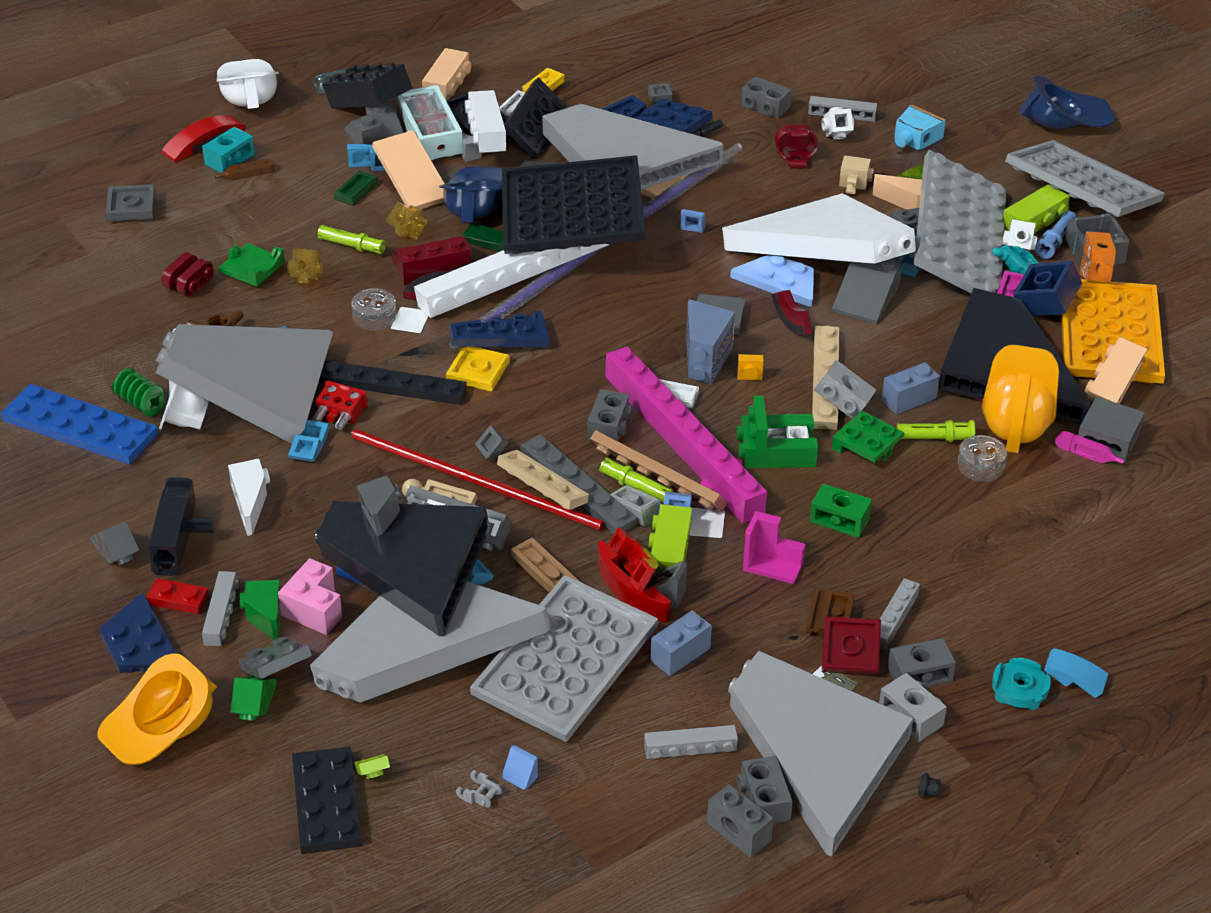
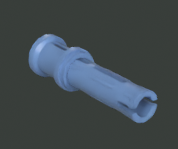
M1071 211L1065 212L1052 230H1048L1043 234L1042 239L1035 246V252L1038 256L1048 259L1054 255L1055 250L1062 245L1063 237L1066 235L1068 220L1077 218L1075 213Z

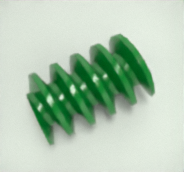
M129 367L122 370L112 384L113 394H116L146 416H155L164 407L163 389L153 381H149L147 377L142 376L141 373L136 372L133 368Z

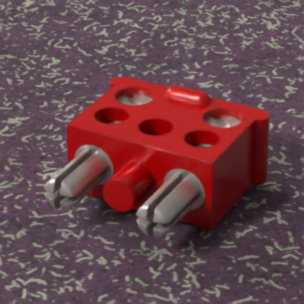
M326 381L324 389L315 401L317 412L313 416L312 421L321 422L324 416H326L327 421L330 423L337 419L335 428L338 430H342L347 422L354 424L362 410L368 407L366 392L343 384Z

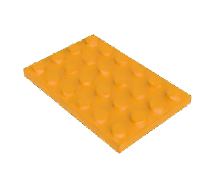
M1081 279L1082 285L1066 314H1061L1063 363L1073 377L1096 378L1097 376L1094 374L1099 363H1105L1107 360L1105 354L1110 344L1115 345L1118 338L1122 337L1147 348L1143 363L1133 381L1163 384L1165 369L1157 285L1112 281L1099 282Z

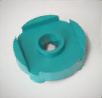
M1012 658L1009 660V663L1004 665L1000 663L995 668L992 679L995 699L1003 704L1007 703L1014 707L1035 710L1040 707V703L1049 694L1050 676L1048 673L1046 676L1041 671L1042 666L1030 659ZM1019 680L1024 681L1025 685H1019L1017 683L1019 682Z

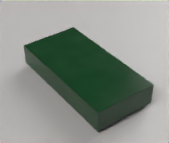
M358 171L334 192V200L354 206L378 184V177Z
M471 223L462 234L468 244L498 252L504 250L503 231Z

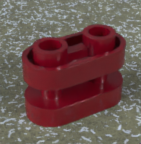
M185 252L164 270L161 279L162 285L171 290L177 289L179 293L185 296H191L212 279L214 275L213 263L203 258L198 259L196 255Z

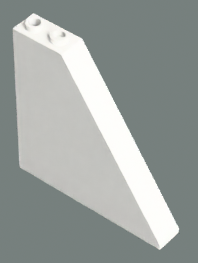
M843 193L722 228L724 247L727 251L874 264L916 251L913 228Z

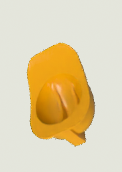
M1008 345L1002 348L993 360L982 401V412L991 431L997 437L1007 441L1006 451L1018 453L1020 443H1028L1038 439L1055 419L1059 368L1055 357L1048 350Z
M180 654L165 655L148 668L126 699L104 719L97 732L98 738L125 764L138 765L151 761L177 739L189 735L203 724L211 711L213 703L212 693L217 686L184 656Z

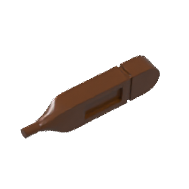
M262 159L229 166L222 173L214 174V177L238 180L272 173L275 170V165L272 159Z

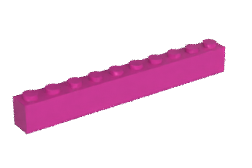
M628 347L607 353L605 377L620 393L629 394V403L633 405L701 480L705 479L713 487V491L723 497L727 502L726 506L743 524L751 521L755 511L765 513L767 491Z

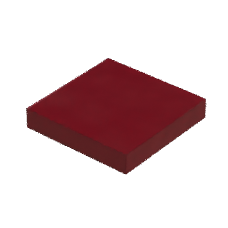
M825 616L822 672L878 675L881 619Z

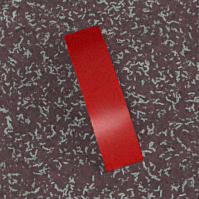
M218 115L208 117L189 125L176 134L164 146L162 154L176 163L192 155L193 146L220 133H225L233 127L244 130L246 126L233 116Z
M618 527L608 546L619 554V563L631 575L629 581L637 591L642 593L658 567L657 561L639 541Z
M603 540L599 541L598 567L604 582L611 592L620 601L658 618V621L663 623L669 622L671 601L654 586L644 590L642 593L637 591L629 581L630 577L619 568V554Z

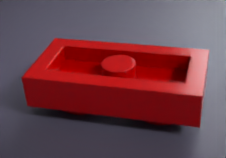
M156 578L146 599L151 606L200 614L209 596L207 587Z

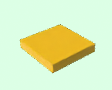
M474 346L462 347L447 371L446 379L466 381L467 386L492 392L510 362V355Z

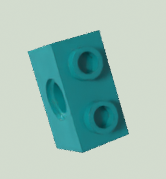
M236 127L229 129L202 146L205 165L220 173L229 166L240 164L255 155L253 136Z

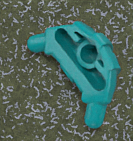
M1004 245L1003 247H995L992 250V254L1000 257L1006 266L1009 267L1010 272L1025 274L1030 264L1039 263L1030 252L1019 246Z

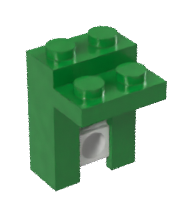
M753 396V406H748V415H742L741 425L736 427L737 441H741L738 444L739 458L744 460V468L816 467L818 445L817 438L812 437V428H814L813 414L766 415L764 396Z

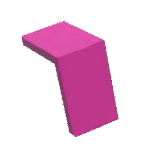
M755 511L745 533L743 571L794 584L804 564L806 544L780 537L781 517Z

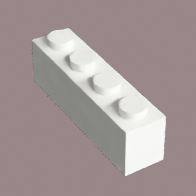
M494 90L468 92V100H465V112L468 117V124H470L471 134H473V143L478 145L479 153L506 151V131Z

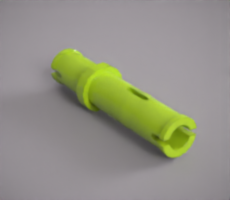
M321 225L317 233L320 240L354 247L357 251L361 252L366 250L382 255L386 248L385 240L368 237L365 233L355 234Z
M608 457L600 465L599 471L618 480V483L623 486L628 485L658 498L663 504L665 492H674L673 489H669L633 471L632 467L628 465L624 467Z

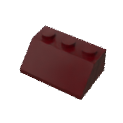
M464 236L452 237L446 240L396 249L391 254V258L403 284L409 285L412 281L423 275L437 271L456 270L471 264V249Z

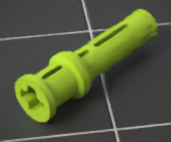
M948 420L945 423L939 424L897 423V429L904 432L902 439H945L948 443H952L953 440H969L970 443H974L975 440L974 420H969V422H953Z

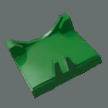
M249 243L245 244L241 249L238 245L234 244V249H229V259L219 266V272L257 287L285 263L284 249L276 246L272 252H269Z
M862 410L833 436L832 450L840 454L844 448H847L873 463L880 458L886 461L887 456H891L894 445L904 437V432Z

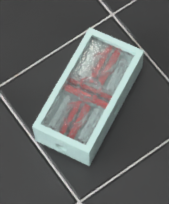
M438 85L412 89L396 97L397 115L405 131L413 130L430 160L463 153L462 130Z

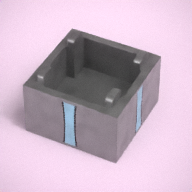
M1112 214L1078 217L1068 220L1064 242L1080 267L1086 231L1110 233L1116 249L1114 264L1125 263L1129 239Z

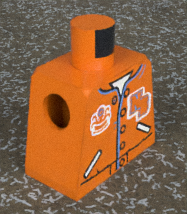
M1086 231L1080 275L1088 281L1111 282L1116 249L1110 233Z

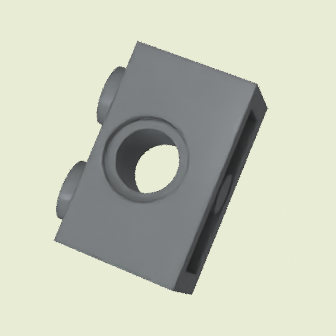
M836 360L814 391L853 419L866 406L876 392V389Z
M907 673L881 688L879 704L913 718L911 736L918 742L944 726L947 707L939 698L934 697L919 681L914 680Z

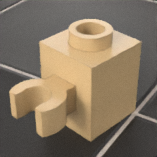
M844 155L839 186L847 187L846 193L855 194L856 189L866 190L867 182H872L874 168H870L871 159Z

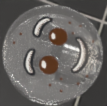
M377 288L366 289L357 293L351 301L353 322L362 329L370 331L382 330L392 325L396 320V301L394 296L386 290Z
M985 435L971 436L960 445L957 460L958 469L969 479L980 482L993 481L1004 473L1007 450L999 440Z

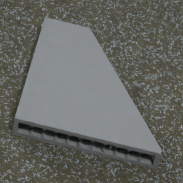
M584 104L543 116V135L569 162L637 155L641 190L723 163V144L719 141Z
M179 324L173 333L170 331L167 333L162 342L165 348L160 350L156 358V362L159 363L156 374L292 444L295 434L300 435L305 428L333 332L319 329Z
M467 582L445 636L436 635L379 596L310 666L317 687L361 703L547 633L551 628L546 607Z
M758 651L752 660L748 659L741 675L738 678H733L728 689V692L731 694L730 707L763 758L777 756L793 804L824 852L832 857L910 739L913 718Z

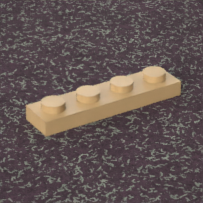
M519 450L498 456L497 465L505 469L509 474L524 481L526 485L537 489L544 496L553 499L563 508L570 510L588 503V493Z

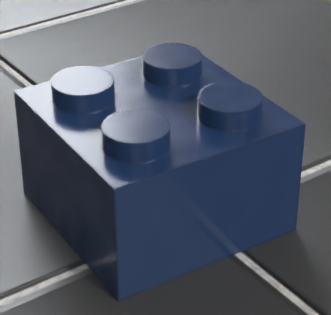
M1073 261L1030 264L1013 295L1015 298L1022 300L1032 316L1066 314L1082 285V281Z

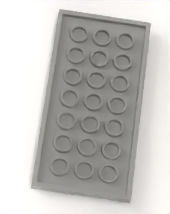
M929 150L924 157L914 265L972 293L973 288L997 293L1002 280L1003 260L998 256H994L992 250L995 247H1003V215L1006 204V189L998 183L985 179L981 174L974 173L963 165L946 159L942 154Z

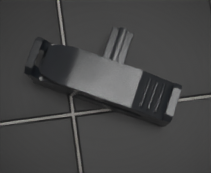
M169 477L166 480L148 545L151 571L155 575L175 576L178 573L179 564L183 560L190 532H214V519L193 518L196 499L193 480L189 478ZM160 566H171V569H160Z

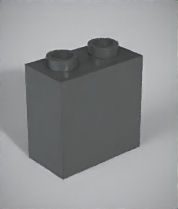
M1096 397L1080 425L1078 436L1107 446L1115 456L1123 459V463H1125L1141 432L1145 412Z

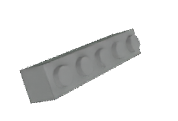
M817 96L810 97L808 110L810 115L824 116L830 111L829 109L842 107L843 109L851 108L854 120L875 122L877 103Z
M218 572L202 631L203 644L205 646H221L223 639H226V627H229L230 623L229 614L233 612L232 603L236 601V589H239V579L236 578V572Z
M904 578L880 617L881 650H887L917 599L919 583Z
M735 725L644 733L646 759L737 751L738 738Z

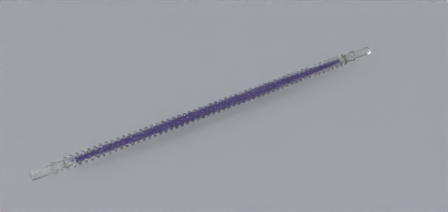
M737 143L728 150H723V163L688 174L643 205L644 221L693 188V186H696L697 183L709 177L713 172H716L722 167V164H727L730 158L742 151V145ZM609 245L551 268L541 275L540 278H536L531 284H527L526 287L519 290L517 294L515 293L512 297L504 300L498 307L496 306L493 310L485 313L479 320L483 323L489 322L493 317H501L503 320L509 313H513L514 310L523 306L528 300H532L537 294L546 290V288L559 281L565 275H568L573 269H576ZM449 341V347H450L452 350H455L456 348L459 347V346H452L451 341Z

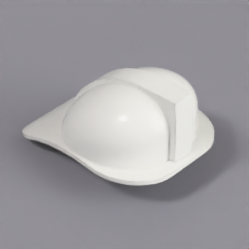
M260 59L225 63L218 69L217 82H219L222 95L230 103L247 107V109L258 108L260 104L269 101L275 94L277 88L276 74H279V72H275L269 63Z
M169 380V398L159 429H162L164 421L180 427L190 426L200 429L209 401Z

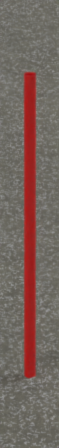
M355 429L352 432V439L601 531L604 526V521L581 512L565 509L554 502Z

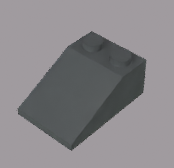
M888 259L875 264L851 261L833 304L832 312L877 324L900 285L903 262L894 259Z

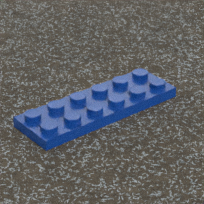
M29 384L0 413L4 422L129 465L158 434L157 426L33 384Z

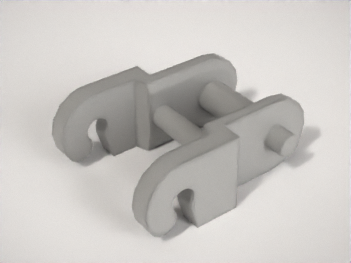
M473 770L470 776L474 782L481 786L477 791L465 789L464 792H462L463 789L461 787H458L456 794L459 798L470 804L476 802L481 806L489 808L491 806L490 799L494 795H500L502 790L498 784L488 780L486 774L480 772L477 776V772ZM483 789L489 791L485 796L480 794Z

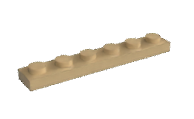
M815 326L812 397L814 428L812 429L837 430L838 408L814 391V389L836 360L839 361V327Z

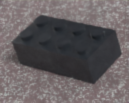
M394 62L385 65L377 63L372 66L364 64L359 67L351 65L345 68L344 73L334 74L329 77V81L322 84L331 108L381 106L413 88L405 65L395 64Z

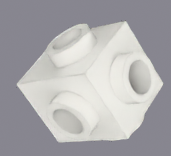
M834 107L829 109L830 111L822 118V130L826 131V137H833L834 140L846 138V135L854 130V117L851 114V108Z
M1012 219L1009 231L1004 232L1002 244L1019 246L1028 252L1035 250L1037 236H1033L1035 223Z

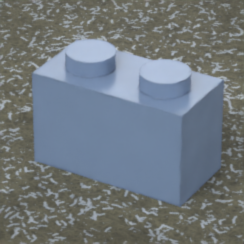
M924 362L885 377L882 402L897 415L937 399L940 376Z
M693 610L651 638V661L669 676L673 675L710 649L712 625Z

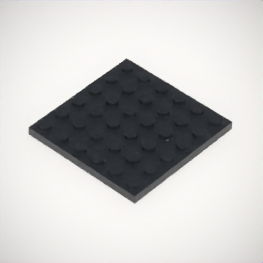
M637 155L502 169L504 254H520L530 251L542 252L550 249L590 247L599 244L611 245L619 242L646 240Z

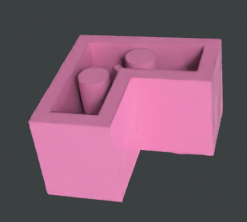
M309 558L278 592L281 616L328 635L342 619L340 594L334 592L333 568Z

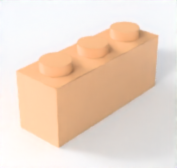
M445 48L422 80V88L438 85L445 100L454 96L458 86L463 83L466 74H469L471 71L469 52Z
M1122 337L1118 338L1115 345L1110 344L1105 354L1107 360L1105 363H1099L1094 374L1097 376L1095 381L1090 380L1084 391L1087 394V399L1090 401V407L1096 397L1120 404L1143 363L1147 348Z

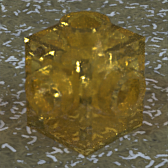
M397 201L386 222L396 228L394 232L405 239L407 236H410L417 240L428 220L421 216L422 211L412 204L408 207Z
M293 248L292 259H289L287 266L290 277L297 279L299 284L311 285V281H318L319 276L323 273V262L320 261L321 253L316 250Z

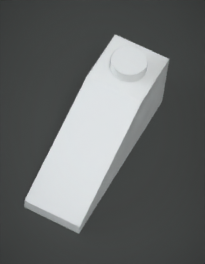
M259 459L228 465L231 487L247 536L253 535L267 496L266 484L270 483L267 468L262 469Z

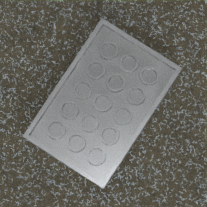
M1054 140L1008 153L1005 161L1013 165L1012 167L1015 170L1025 171L1036 180H1044L1050 183L1049 185L1052 188L1069 192V196L1077 199L1081 198L1087 201L1089 206L1104 209L1107 211V214H1112L1113 217H1120L1161 202L1165 194Z
M564 575L540 603V606L547 609L551 629L547 633L502 649L472 684L470 692L471 695L567 742L658 627V618Z

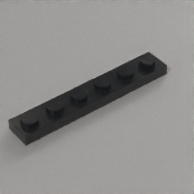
M327 360L324 361L318 381L320 384L331 381L366 391L461 405L467 391L466 381Z

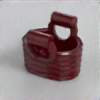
M807 125L783 126L776 132L774 138L777 153L783 159H786L789 168H806L808 159L817 152L819 146L816 134Z

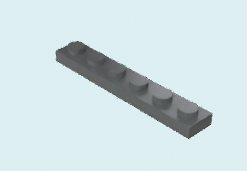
M541 434L520 445V452L588 493V503L581 506L594 518L604 521V526L611 533L614 534L618 527L628 531L637 526L636 516Z

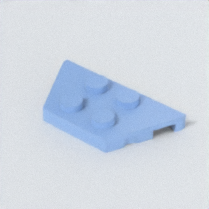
M769 254L731 270V278L770 293L790 290L795 302L808 307L812 306L814 271L812 267L780 255Z

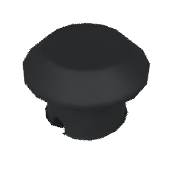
M928 772L921 775L918 789L919 796L922 799L925 795L939 796L942 783L940 779L929 777Z

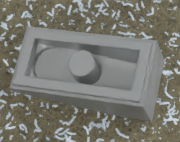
M625 485L610 494L636 516L637 523L644 527L652 524L654 514L659 515L661 500L633 487Z

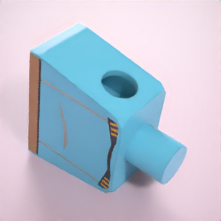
M910 105L896 122L895 143L899 147L908 145L921 150L944 137L946 120L917 106Z

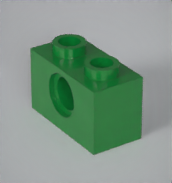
M822 484L811 503L810 523L859 538L870 519L872 499Z

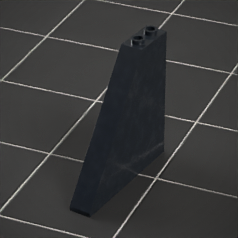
M973 288L941 368L938 389L983 400L993 360L1002 348L1008 345H1020L1045 349L1053 354L1059 368L1055 418L1081 424L1089 411L1090 401L1022 300Z
M333 501L329 511L325 513L322 525L315 534V540L320 547L322 556L436 635L445 636L490 530L486 507L399 504L400 512L384 534L377 536L362 508L361 502Z

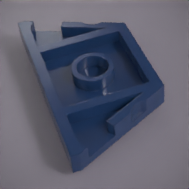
M144 594L138 595L99 628L100 636L119 673L146 672L159 658L168 654H176Z

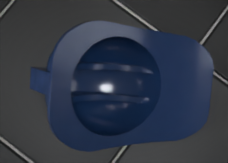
M1043 76L1034 77L1036 88L1019 108L1021 115L1043 127L1055 130L1071 129L1081 124L1091 127H1106L1114 121L1111 108L1104 99L1067 90Z
M466 167L456 172L450 181L439 185V188H443V199L446 208L453 215L460 217L461 222H475L478 219L492 215L502 204V169Z

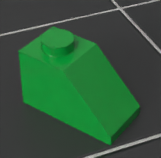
M279 580L246 581L245 592L240 593V608L245 609L247 621L273 640L279 638L281 615L278 596L280 591Z
M253 675L235 677L230 712L239 713V719L256 720L257 716L265 715L277 684V678L265 677L259 679Z

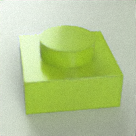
M384 754L354 762L357 774L366 775V779L383 775V769L390 767L388 756Z

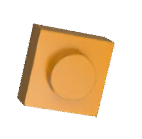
M738 354L737 380H762L763 355Z

